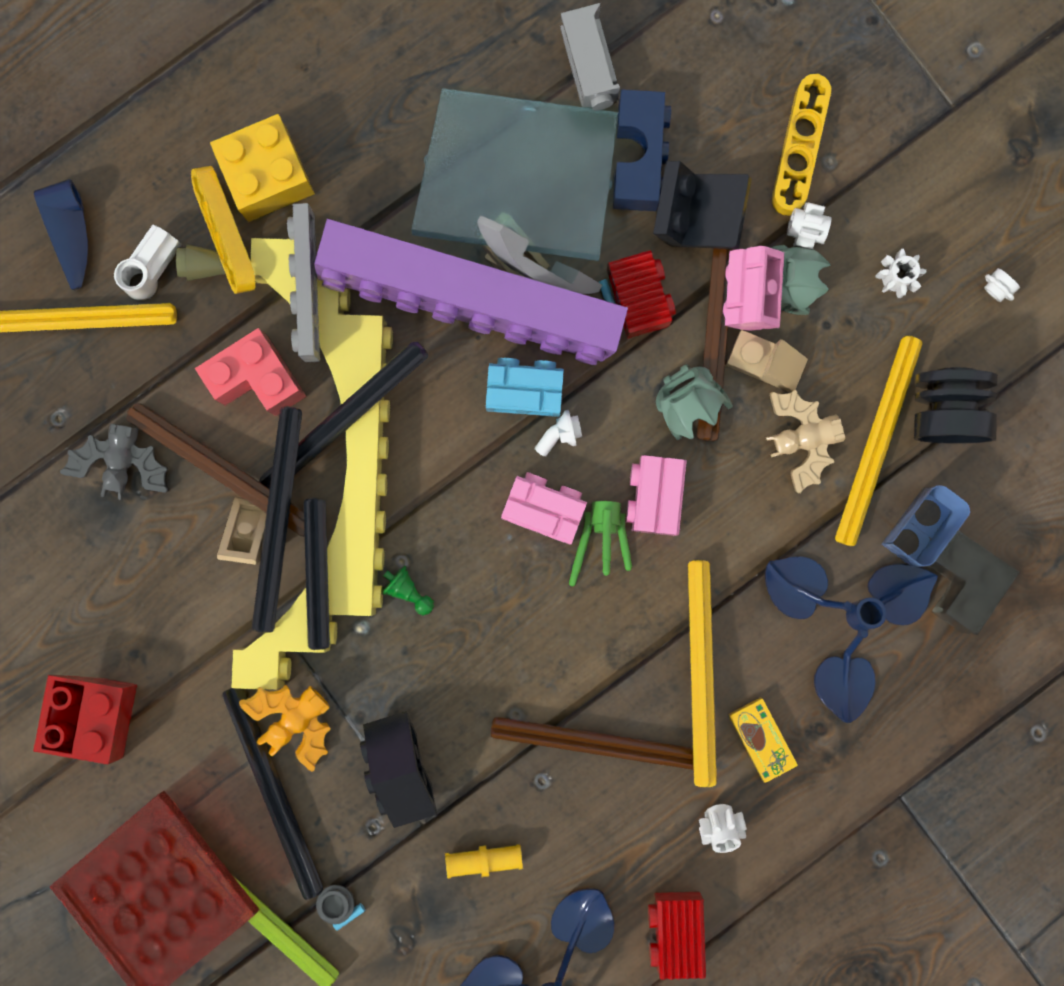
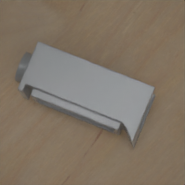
M601 3L561 13L563 25L560 26L583 110L589 108L595 111L603 110L618 101L620 86L617 84L599 18Z

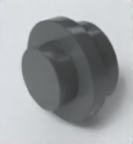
M337 884L326 887L319 894L316 902L319 916L329 924L345 922L352 915L355 907V900L351 891L345 886Z

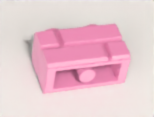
M766 246L730 251L729 264L725 271L728 281L727 301L723 306L725 326L746 331L780 328L784 252Z
M644 455L639 458V464L632 463L630 485L636 486L635 501L628 500L626 522L632 523V531L671 536L679 535L687 460Z
M528 472L525 478L517 476L501 519L571 545L587 502L580 500L582 493L566 486H561L560 491L546 487V479Z

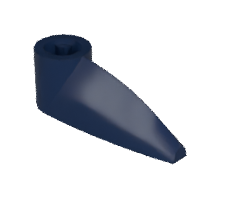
M71 179L35 190L34 198L70 288L75 291L82 287L87 265L88 241L83 215V202L75 184Z

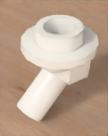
M565 410L561 418L556 419V424L545 432L535 446V450L540 455L547 456L559 438L561 443L566 442L573 447L577 446L576 438L582 437L578 415L570 417L569 410Z

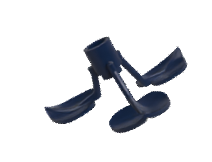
M798 556L770 561L765 569L766 587L772 602L783 614L794 619H807L813 615L816 604L823 607L844 609L848 624L858 631L856 637L845 650L843 659L839 657L825 659L818 666L814 675V687L823 704L842 722H853L867 708L873 696L876 682L875 673L870 662L863 658L851 659L852 653L863 638L868 636V630L880 627L885 620L895 625L904 626L920 619L928 607L931 592L938 576L928 570L912 567L911 565H888L875 571L869 579L868 591L872 597L850 603L849 601L839 602L820 598L827 591L828 578L823 567L816 561Z
M593 888L580 889L563 898L555 908L551 920L552 933L557 939L569 942L555 982H548L541 986H562L575 946L585 953H596L610 943L614 934V917L604 893L600 890ZM493 955L481 960L460 986L529 985L522 984L523 971L514 960L503 955Z

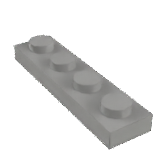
M308 203L293 204V217H288L287 219L288 236L290 240H294L295 253L289 254L290 275L295 277L296 291H291L290 293L292 314H297V329H292L291 332L292 348L294 352H298V356L303 361L319 362L318 290L314 265L316 260L315 214Z

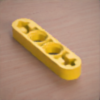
M820 74L806 76L802 79L795 92L772 193V205L782 215L791 216L794 208L801 209L808 197L831 96V85ZM810 86H814L817 88L816 93L819 95L813 103L812 109H805L810 98V93L807 91ZM801 119L811 121L815 127L814 134L811 136L800 135L796 130V122ZM792 154L802 155L807 161L806 169L802 171L791 169L788 165V157ZM790 181H797L794 186L793 197L798 198V200H794L791 205L785 204L786 198L780 195L785 194L789 188Z
M206 166L192 169L193 190L232 291L237 294L255 290L256 282L252 264L214 168Z

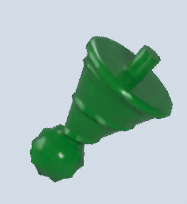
M406 566L401 567L395 575L387 570L383 577L389 582L384 587L382 595L386 594L393 598L396 597L406 602L415 603V611L422 616L432 612L434 601L431 597L427 595L421 596L418 593L414 582L408 574V570H406Z

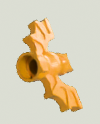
M284 685L283 688L277 691H266L259 687L254 696L239 701L241 708L256 721L270 714L282 713L281 719L270 725L268 731L257 740L259 745L267 742L272 746L269 751L271 756L288 744L294 734L302 732L303 739L295 753L297 759L308 770L313 772L318 759L328 753L324 746V737L330 731L328 723L319 722L317 717L324 714L330 706L312 686H309L299 698H295L290 694V689L287 685Z

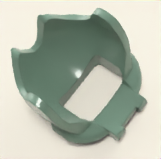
M785 245L771 247L772 249L784 252L781 310L796 315H808L810 313L808 306L829 290L819 279L818 273L822 268L829 267L831 264L814 249L803 247L788 248Z
M688 364L680 367L681 370L677 373L663 378L665 384L656 396L657 409L663 413L665 422L676 440L681 439L682 436L689 439L694 438L692 424L696 419L704 420L714 426L717 423L718 412L722 404L728 409L733 407L726 392L713 380L709 369L700 366L690 368ZM690 378H695L693 381H691L690 383H688L687 385L683 386L682 388H680L679 390L675 391L670 395V391H672L677 385Z

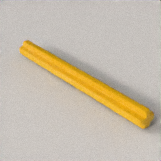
M171 303L0 311V332L171 325L177 321L176 307Z
M905 336L900 341L835 536V540L840 544L855 546L923 345L922 340L916 337Z
M695 560L688 563L694 784L698 787H713L717 784L711 575L710 563L708 561Z

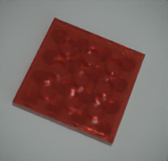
M165 791L154 797L50 886V889L127 986H169L260 910Z

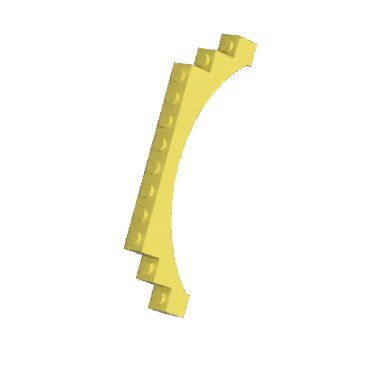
M251 238L250 262L253 267L255 281L257 283L269 284L290 304L291 291H296L295 277H291L289 271V254H295L294 240ZM317 279L320 348L331 369L341 404H343L387 364L385 363L386 349H392L393 330L392 327H387V322L383 316L344 315V311L350 310V290L345 289L344 292L334 291L322 286L323 281ZM384 397L346 430L347 470L343 500L335 530L327 547L330 646L331 644H336L337 622H331L332 615L373 616L376 615V608H382L383 586L377 585L378 571H383L385 560L384 548H378L379 533H385L386 512L380 511V496H386L387 474H381L382 459H388L389 452L388 437H383V422H389L390 401L384 400ZM306 588L291 608L275 623L273 632L263 634L247 648L233 650L231 688L258 689L262 687L263 689L277 690L285 685V680L289 681L291 676V659L286 658V652L325 653L330 651V646L323 650H311L308 648Z

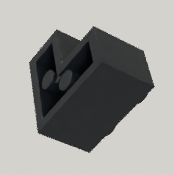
M407 711L363 724L365 740L360 742V749L365 763L369 764V770L364 772V778L368 792L370 794L376 793V803L381 816L387 814L391 824L396 828L437 815L432 783L422 764L417 733Z

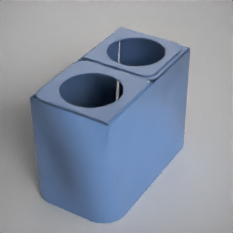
M945 486L922 488L882 542V545L912 567L932 565L970 514L969 505ZM924 500L935 502L941 511L940 519L932 526L920 524L915 517V512ZM903 529L913 531L919 539V546L911 555H907L893 544Z

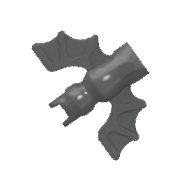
M110 424L106 441H100L94 435H89L83 447L76 450H68V462L60 470L62 475L84 478L89 474L91 467L98 460L104 458L107 469L102 476L101 497H105L107 490L118 492V499L122 500L125 485L128 482L127 469L134 464L141 474L142 487L144 489L168 492L165 482L168 467L161 465L156 460L154 446L140 448L136 445L138 428Z

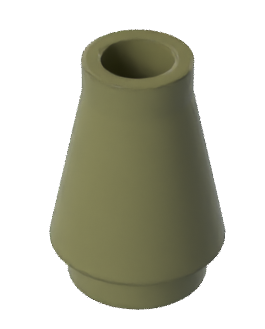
M186 244V248L177 247L176 268L178 277H187V281L225 274L216 250Z

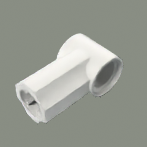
M152 225L131 257L117 265L114 271L116 284L135 300L143 301L151 298L158 288L157 280L175 256L177 247H181L182 244L168 232ZM143 273L142 281L136 286H130L131 278L136 274Z

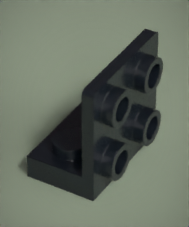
M667 161L653 234L671 247L738 249L752 178L748 174H695L681 161Z

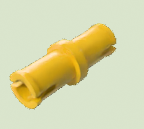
M520 844L486 849V845L479 846V850L445 853L448 879L473 874H482V877H489V872L523 869Z

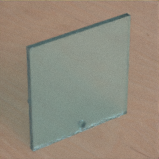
M442 88L428 155L424 157L426 165L413 220L412 235L488 246L477 224L481 215L508 227L529 240L530 242L525 251L599 261L608 189H611L613 186V182L610 180L618 112L595 111L590 108Z

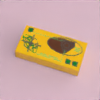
M760 697L728 714L764 783L798 766L763 698Z

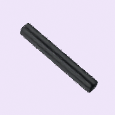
M309 498L304 501L307 640L309 649L323 650L330 646L326 502L321 498Z

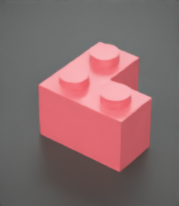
M259 328L195 368L214 400L225 406L253 389L265 409L277 416L280 413L281 407H291L307 397L269 337Z

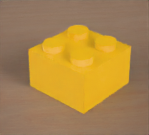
M279 114L210 142L235 204L248 222L315 194L289 132Z

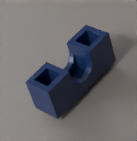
M621 89L618 106L617 138L636 141L642 147L644 156L636 162H617L614 176L613 209L655 212L657 210L664 178L661 177V164H666L669 156V142L663 141V128L670 127L671 106L665 105V92Z

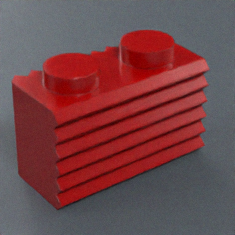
M650 250L608 262L606 270L616 304L628 308L623 325L627 339L669 327L672 322V316L676 315V310L671 294L665 295L661 286V281L665 280L661 260H654Z
M700 892L655 893V904H648L649 928H656V943H649L650 966L657 967L659 978L662 980L706 978L704 900Z

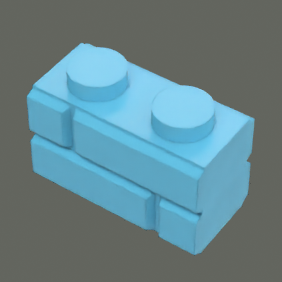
M498 358L497 364L489 363L486 394L487 412L560 417L564 369L556 368V362L534 361L533 367L519 366L520 360Z

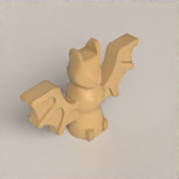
M791 390L787 394L771 392L770 399L774 413L778 416H792L801 422V425L796 430H784L780 434L766 437L767 441L774 440L776 452L770 454L771 458L783 454H793L798 449L808 451V456L803 463L793 468L790 472L795 492L801 493L809 485H819L823 469L829 464L834 463V460L828 455L827 447L829 444H836L845 440L841 419L837 414L820 419L817 414L819 402L804 401L797 394L796 390Z

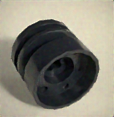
M966 367L941 368L936 371L917 374L915 376V386L927 389V391L915 393V401L932 405V410L915 414L914 440L945 444L996 441L997 414L979 410V405L997 401V393L982 389L996 387L998 374Z

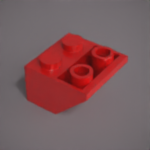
M48 675L33 751L107 765L124 757L137 684L105 678Z

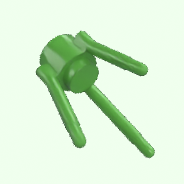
M595 501L591 503V512H585L584 528L569 580L570 586L576 585L592 526H594L595 533L603 534V574L606 576L610 574L611 534L616 533L617 530L625 569L627 571L632 569L625 528L626 514L621 513V503Z

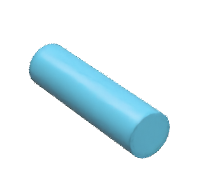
M608 280L599 281L602 284L601 292L604 301L615 304Z
M361 903L354 907L352 915L345 922L332 924L335 930L338 931L365 912L364 906Z

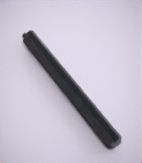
M411 342L298 443L294 475L428 358L427 351L419 342ZM272 467L259 479V482L269 489Z
M281 407L279 413L252 620V630L262 633L273 632L275 628L302 420V411L296 407Z
M241 688L225 690L222 693V697L302 897L305 900L316 897L322 893L323 885L266 743L262 745L257 743V740L262 736L258 723L239 704L240 700L248 699L246 693Z

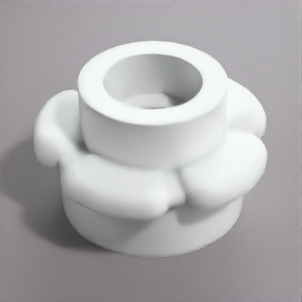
M997 268L992 275L987 274L985 276L988 284L984 289L999 302L1004 298L1010 301L1015 299L1013 294L1020 286L1007 273Z

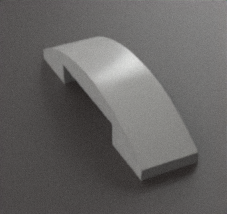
M480 215L477 224L486 243L504 264L518 274L580 294H591L600 291L602 284L574 268L556 261L550 272L526 258L523 254L530 242L529 240L508 227Z

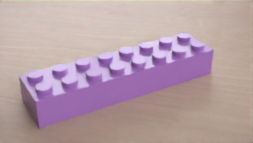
M330 219L326 221L314 263L317 279L322 280V286L328 289L344 292L346 287L360 291L359 296L372 302L381 303L382 298L397 302L396 307L403 311L418 313V309L432 312V318L441 322L453 324L455 319L469 323L468 328L483 334H490L491 330L505 334L504 339L510 342L526 344L527 340L541 344L540 349L545 352L561 355L563 350L576 354L575 359L577 361L591 365H597V361L603 362L616 353L628 310L624 306Z

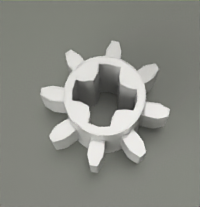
M808 202L805 203L803 210L794 208L787 228V235L795 237L794 246L813 249L814 243L824 244L831 225V217L823 215L825 206Z
M904 249L896 253L895 260L887 255L881 261L886 269L876 274V278L883 281L884 287L882 292L885 293L888 290L896 291L897 297L902 298L906 295L907 288L912 292L917 291L921 285L916 279L926 273L925 269H920L918 263L920 256H906ZM900 269L905 272L902 279L896 275Z
M720 804L712 806L705 811V818L699 819L702 844L712 843V848L715 852L727 853L734 851L740 847V839L746 838L745 830L747 828L743 813L734 814L732 807L729 805Z

